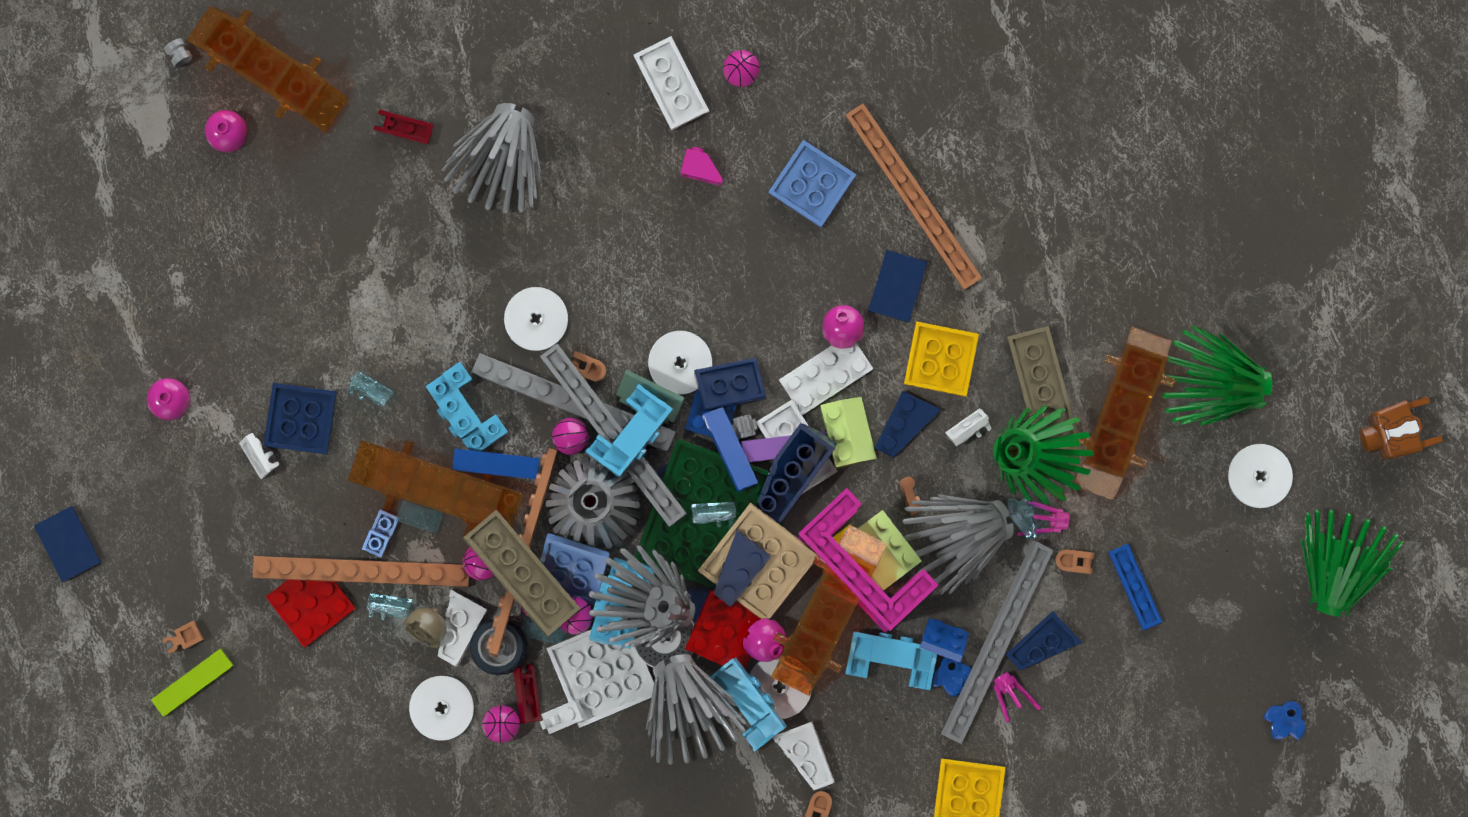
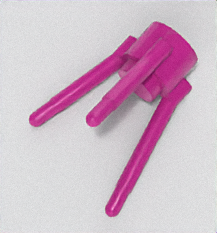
M1025 500L1027 504L1053 512L1050 516L1033 515L1035 519L1050 521V526L1053 527L1017 532L1018 536L1050 532L1061 533V529H1068L1069 513L1063 512V509H1056L1035 501Z
M1006 672L993 680L996 684L993 688L997 693L1006 722L1010 720L1001 691L1003 694L1008 692L1016 706L1020 709L1022 706L1012 690L1016 687L1037 710L1041 709L1038 703L1017 682L1014 675L1010 676Z

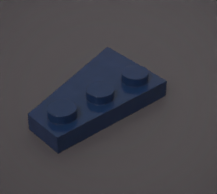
M738 529L714 594L730 607L771 557L770 554Z
M1052 611L1005 655L1019 670H1022L1082 642Z

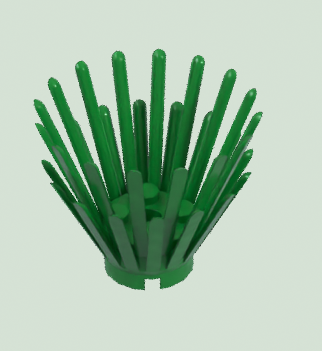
M1192 326L1194 331L1209 340L1211 343L1209 344L1194 334L1182 330L1185 336L1213 352L1212 356L1179 341H1173V345L1192 353L1193 359L1218 369L1167 356V362L1191 368L1187 370V374L1198 378L1164 374L1162 375V380L1218 388L1186 387L1185 392L1162 393V398L1224 399L1192 402L1185 406L1165 409L1166 413L1196 409L1203 411L1172 419V422L1183 421L1181 425L1212 417L1199 423V425L1207 423L1210 425L1248 409H1261L1266 405L1267 402L1262 401L1264 395L1270 396L1272 392V375L1270 372L1264 371L1267 369L1266 367L1256 364L1221 333H1219V336L1226 343L1215 335L1209 334L1201 328L1200 330Z
M1045 405L1024 423L1023 421L1031 412L1030 408L1024 409L1017 421L1013 422L1015 416L1012 415L1008 420L1004 433L1002 427L999 431L998 438L993 447L995 467L999 466L1000 481L1004 482L1005 474L1012 494L1015 495L1018 491L1015 485L1016 482L1025 499L1032 502V498L1021 482L1022 480L1045 505H1050L1048 497L1031 479L1061 501H1066L1067 498L1061 494L1063 489L1044 476L1079 491L1081 486L1072 482L1075 478L1074 475L1056 468L1089 475L1090 469L1071 465L1080 464L1081 460L1079 458L1068 456H1093L1094 453L1092 450L1054 449L1080 446L1078 439L1089 438L1090 434L1082 432L1051 437L1073 430L1074 426L1072 424L1080 421L1078 417L1040 430L1059 419L1066 410L1064 408H1059L1031 425L1046 411L1048 405Z
M1316 509L1314 544L1311 515L1307 512V518L1305 517L1307 554L1304 541L1302 539L1300 541L1311 592L1309 604L1312 606L1315 601L1318 603L1316 610L1335 617H1340L1341 611H1347L1345 617L1351 615L1353 607L1393 569V567L1388 568L1391 564L1390 560L1401 549L1400 546L1403 544V541L1399 542L1393 550H1389L1398 538V534L1393 535L1377 556L1379 551L1375 549L1387 530L1386 526L1381 527L1371 546L1364 548L1354 567L1371 520L1365 519L1354 548V541L1349 540L1345 549L1352 520L1351 513L1346 514L1341 538L1337 540L1336 536L1332 535L1334 511L1329 510L1325 544V535L1320 532V512Z

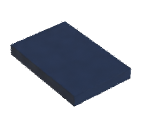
M886 250L868 311L909 323L927 262Z
M756 358L694 370L704 412L766 399Z
M73 506L33 525L62 582H66L102 563Z

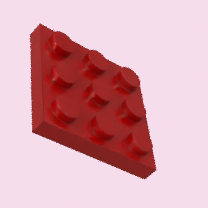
M287 580L266 596L267 600L304 648L356 609L336 582Z
M710 590L684 649L722 666L736 657L743 668L746 669L751 656L745 651L743 640L744 637L747 639L750 626L756 621L761 620V618L737 601L730 607L717 597L713 590Z

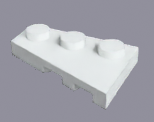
M450 590V601L445 616L447 630L439 646L438 657L458 667L470 646V640L474 631L482 624L489 610Z
M813 722L773 737L774 741L778 743L785 755L798 768V771L813 790L835 783Z

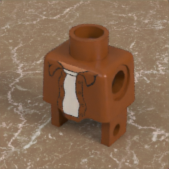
M1429 397L1409 403L1404 400L1371 413L1368 417L1371 426L1359 430L1365 451L1371 453L1379 450L1381 458L1389 460L1419 453L1424 447L1443 442L1441 436L1420 442L1419 434L1423 427L1420 418L1412 415L1410 409L1430 403Z

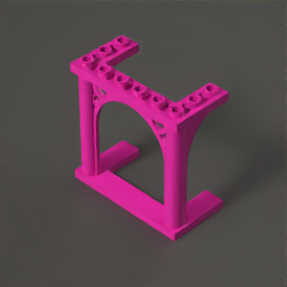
M846 488L798 533L800 535L798 539L819 555L816 559L818 563L885 633L888 630L891 631L938 584L923 569L915 574L891 598L884 593L832 537L862 505Z

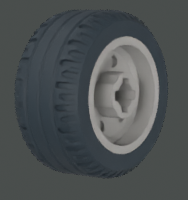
M494 619L488 620L477 627L471 637V657L476 666L488 674H509L520 666L526 657V637L515 623L509 621L498 658L489 655V649H486L489 637H493L495 629L492 628Z

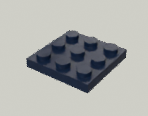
M273 383L263 446L328 455L337 392Z

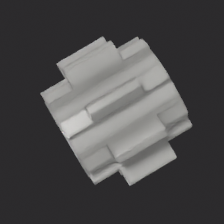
M751 415L732 419L733 425L731 426L738 440L756 435L757 425L755 419L751 418Z

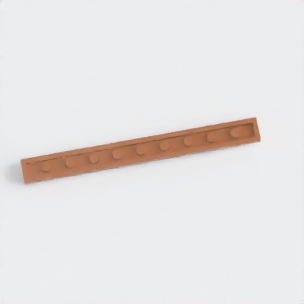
M861 104L846 114V118L962 289L966 290L981 280L982 277L865 105Z
M549 448L547 454L544 453L540 465L544 467L542 473H538L534 484V486H538L536 494H531L528 505L531 506L530 514H525L522 526L526 528L524 534L519 535L529 548L532 544L558 455L557 450ZM508 591L505 596L502 595L498 606V608H502L500 616H495L492 626L495 629L493 637H489L486 649H489V655L496 658L499 656L515 599Z
M254 556L253 578L449 587H468L469 576L465 572L463 565L264 556Z

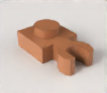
M191 621L174 630L176 637H166L163 639V643L172 641L173 648L169 649L168 653H174L180 645L185 650L203 641L204 638L195 621Z

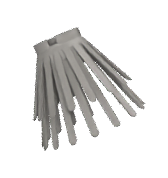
M512 103L498 104L490 116L460 138L453 147L458 146L464 140L466 141L453 152L452 156L446 161L447 164L441 170H447L471 146L444 179V182H448L471 156H475L453 190L454 193H458L468 177L475 176L490 152L468 197V202L472 203L484 178L485 184L489 185L495 173L485 205V209L490 210L506 162L501 188L506 190L503 205L504 213L509 211L518 149L517 189L519 191V212H522L524 209L526 172L528 175V195L531 208L533 207V196L537 199L534 164L537 180L541 181V168L532 128L535 119L523 107L521 112L514 110L516 105Z
M588 457L582 459L583 472L579 460L573 462L574 468L570 463L567 464L565 468L570 476L562 469L559 471V475L564 480L555 476L552 481L558 485L551 483L549 486L550 490L559 493L546 494V499H554L547 500L546 507L559 506L545 512L546 517H550L548 519L549 523L553 524L563 518L552 529V533L555 535L559 531L557 535L564 537L570 529L566 539L578 543L582 533L581 544L594 548L595 536L598 549L605 551L604 544L607 549L612 548L609 535L616 547L621 548L623 544L617 535L624 540L627 535L623 530L632 536L636 533V530L624 521L635 525L637 520L630 516L639 519L643 516L641 512L626 508H639L640 503L632 500H643L642 494H624L636 491L637 486L631 485L636 482L631 477L617 483L627 476L628 472L625 471L619 478L612 472L608 474L610 470L598 464L595 471L596 461L590 458V464ZM589 496L596 498V504L591 508L585 506V499Z
M937 494L941 498L931 497L932 501L910 502L915 505L939 506L905 508L908 512L968 511L909 518L902 521L903 524L925 522L927 525L953 523L904 536L906 541L930 536V541L949 537L915 551L918 557L954 543L936 553V557L939 559L918 571L919 573L924 569L926 572H929L956 556L957 559L947 565L945 571L934 579L937 584L968 561L958 571V574L940 590V594L947 591L956 581L958 582L950 589L949 595L964 580L965 584L972 578L974 581L1002 543L1012 537L1014 530L1013 522L1007 525L1006 517H1009L1010 513L1000 500L987 502Z
M637 546V550L659 577L658 579L626 549H620V552L628 559L627 564L648 582L611 558H607L605 562L618 570L615 576L633 587L596 573L595 579L621 590L609 587L607 592L615 596L593 591L589 592V596L631 607L606 605V611L591 610L589 613L591 616L645 619L612 621L607 626L597 627L596 630L598 632L646 627L612 637L608 641L613 643L646 634L623 645L636 647L657 637L646 645L647 648L660 640L661 642L674 632L682 631L679 629L683 626H689L694 617L695 605L689 598L691 596L687 592L682 574L681 576L679 575L676 565L671 562L672 572L667 561L655 550H652L654 557L665 572V576L641 546Z
M675 655L670 657L671 662L666 666L662 660L654 667L655 681L646 730L648 729V737L652 734L651 758L655 753V741L657 739V763L661 760L663 704L665 709L669 765L673 764L672 740L675 738L676 722L684 762H690L686 737H691L689 723H691L702 757H708L694 712L702 730L708 731L709 728L721 751L725 750V746L710 718L714 716L716 721L723 725L735 742H738V737L723 715L729 716L741 732H746L745 728L740 724V722L742 724H746V722L730 706V704L737 706L732 700L734 698L695 664L694 658L692 659L691 655Z

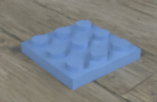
M803 140L768 194L822 228L856 177V174Z
M548 533L540 561L570 597H580L587 603L595 605L597 599L591 598L589 592L599 593L602 581L595 579L594 576L596 573L604 575L607 565L605 560L609 558L610 553Z

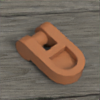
M574 351L572 363L585 379L593 382H599L604 379L607 371L601 361ZM581 362L587 363L584 370L579 369Z
M912 477L901 479L899 484L906 506L922 507V505H915L910 502L920 501L919 496L915 497L913 491L914 479ZM919 511L909 512L911 516L920 513Z
M1062 550L1056 555L1055 564L1062 571L1092 574L1093 568H1091V563L1094 560L1095 553ZM1077 558H1083V566H1077Z
M824 791L814 793L809 802L805 817H812L813 811L821 813V817H828L832 806L830 795Z

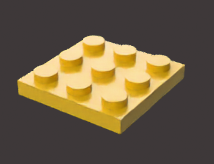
M916 321L903 385L967 397L979 334Z
M941 759L933 817H999L1005 767Z

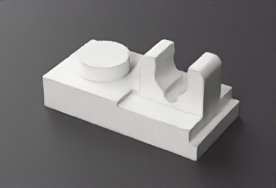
M979 408L945 433L958 446L965 443L974 434L980 438L982 435L979 430L982 427L990 431L989 417Z
M253 433L245 436L239 443L260 479L265 478L270 471L279 466L278 461L273 464L269 463L268 458L273 455V452L270 451L264 454L260 440L255 438Z
M576 699L541 714L543 721H540L543 730L547 728L548 733L551 734L582 721L586 717L579 700Z

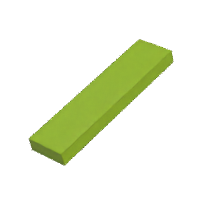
M219 649L152 698L151 701L161 715L165 717L234 665L224 651Z

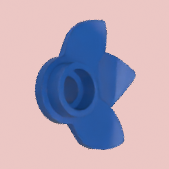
M943 657L940 667L934 670L932 685L934 687L943 685L950 696L956 697L960 693L963 684H965L971 668L962 664V662ZM951 662L955 663V667L953 669L948 668V665Z
M1287 701L1282 706H1272L1266 711L1264 719L1273 722L1271 726L1273 739H1283L1291 734L1295 739L1299 740L1304 734L1305 723L1301 718L1302 709L1297 702ZM1290 709L1295 710V714H1294V715H1288V714H1287L1288 710H1290Z

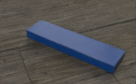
M723 407L703 414L702 417L737 492L757 485L758 481Z
M454 448L452 470L536 479L540 458Z
M1129 544L1109 551L1110 559L1142 631L1162 623L1163 621Z

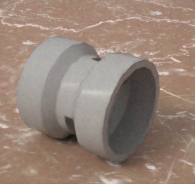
M182 38L173 40L164 47L166 54L172 57L171 62L174 67L186 64L193 57L190 51L185 50V43Z

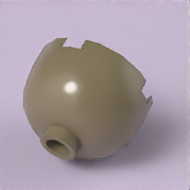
M426 607L417 608L403 622V626L407 625L405 630L408 634L422 644L424 640L430 642L429 647L432 648L439 647L447 630L445 620L441 616L442 613L434 607H431V609Z

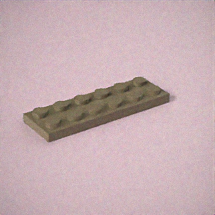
M1049 326L1008 336L1007 340L1025 407L1031 409L1028 418L1042 406L1048 405L1046 411L1031 425L1059 408L1066 409L1062 416L1040 430L1074 418ZM1072 424V425L1074 426V429H1073V430H1070V431H1067V432H1064V433H1061V434H1058V435H1054V436H1051V437H1057V436H1063V435H1069V434H1076V433H1078V432H1077L1076 425H1075V424ZM1080 443V446H1077V447H1065V448H1054V449H1078V450H1082V447H1081V443Z
M497 510L463 537L465 542L546 637L581 609Z

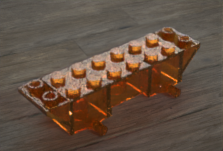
M209 6L186 39L187 42L211 57L204 68L212 73L218 63L222 64L279 102L281 105L274 114L282 120V117L289 109L326 133L349 98L317 74L315 70L322 59L314 55L309 65L301 64L247 27L245 23L252 15L247 9H244L237 19Z
M1131 326L1120 358L1107 353L1104 362L1116 366L1091 437L1078 439L1081 445L1087 446L1086 450H1092L1094 453L1093 456H1083L1080 467L1090 469V474L1077 473L1074 483L1080 485L1081 489L1114 500L1128 467L1132 463L1143 468L1145 467L1144 463L1147 462V459L1136 456L1135 447L1157 387L1161 383L1171 387L1175 385L1176 379L1164 375L1171 340Z
M361 440L347 481L380 492L386 496L382 509L391 512L394 500L414 503L463 520L467 523L463 536H466L475 526L479 525L497 510L513 528L524 493L493 484L491 482L493 474H484L483 479H478L412 457L410 453L414 443L407 440L402 452Z
M849 524L839 545L871 578L887 543ZM817 555L812 563L823 568V576L796 629L789 638L776 632L773 640L784 645V650L771 677L807 696H810L824 670L829 668L839 674L843 665L831 660L832 652L860 600Z

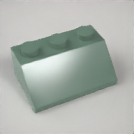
M626 370L616 393V396L620 398L619 402L629 406L625 401L636 390L637 385L640 384L673 409L664 421V424L669 425L670 422L675 424L685 403V398Z

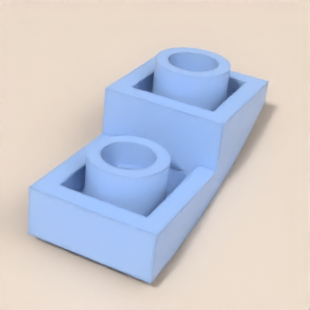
M380 509L362 550L382 558L400 517Z

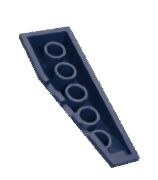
M800 422L776 455L756 507L780 524L834 451L837 443L820 431Z

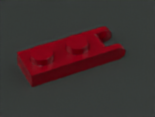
M384 110L378 111L379 115L385 116L383 127L374 126V131L429 145L434 124Z
M527 664L526 673L522 674L521 666H518L513 671L520 724L542 721L535 667L533 664Z

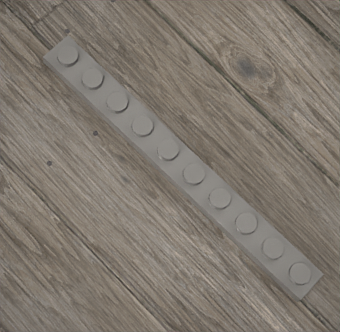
M558 344L554 345L540 357L599 435L612 444L623 431L622 427ZM644 456L640 460L636 458L626 469L669 527L687 514Z
M479 353L471 372L473 375L588 420L563 386ZM603 403L623 430L635 416ZM660 426L658 438L654 443L649 441L647 445L668 453L676 432Z
M1032 541L941 735L962 744L1053 553L1052 549L1039 542Z

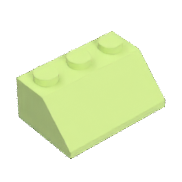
M861 397L820 405L827 437L837 443L836 448L831 453L836 469L877 459Z
M883 510L843 540L882 590H885L921 562V559Z

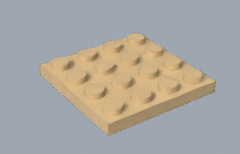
M749 503L698 571L717 585L738 529L770 554L771 557L736 600L761 619H770L819 555L752 503Z

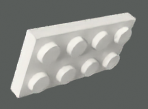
M671 36L634 54V58L671 131L709 112Z
M857 343L853 347L845 349L830 346L779 379V382L803 416L872 371L873 367Z
M792 400L756 422L765 438L792 435L800 422L808 426ZM829 458L803 493L838 472Z

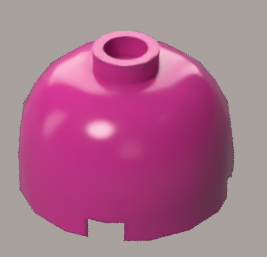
M220 110L208 118L205 124V136L208 143L215 150L231 153L238 150L246 141L248 128L245 120L238 113L231 110Z
M839 305L830 309L825 314L822 323V332L825 340L830 342L831 346L840 349L853 347L859 339L863 338L865 331L864 321L859 311L847 305Z
M165 378L151 385L146 400L148 408L153 415L162 420L172 421L182 417L188 410L191 398L189 390L183 383L176 379Z
M768 618L756 621L748 629L749 635L747 639L744 637L743 640L745 651L752 658L760 662L776 660L782 655L787 645V636L784 629L777 621L769 620Z

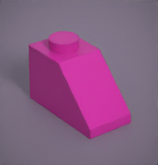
M698 147L686 149L680 173L681 176L722 186L723 179L708 154L704 153V149Z

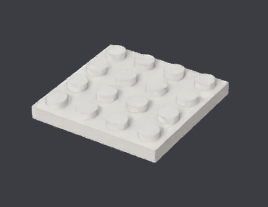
M591 630L546 648L568 702L578 699L586 719L577 722L579 728L650 699L654 687V681L646 663L637 655L634 647L628 649L617 645L589 640Z

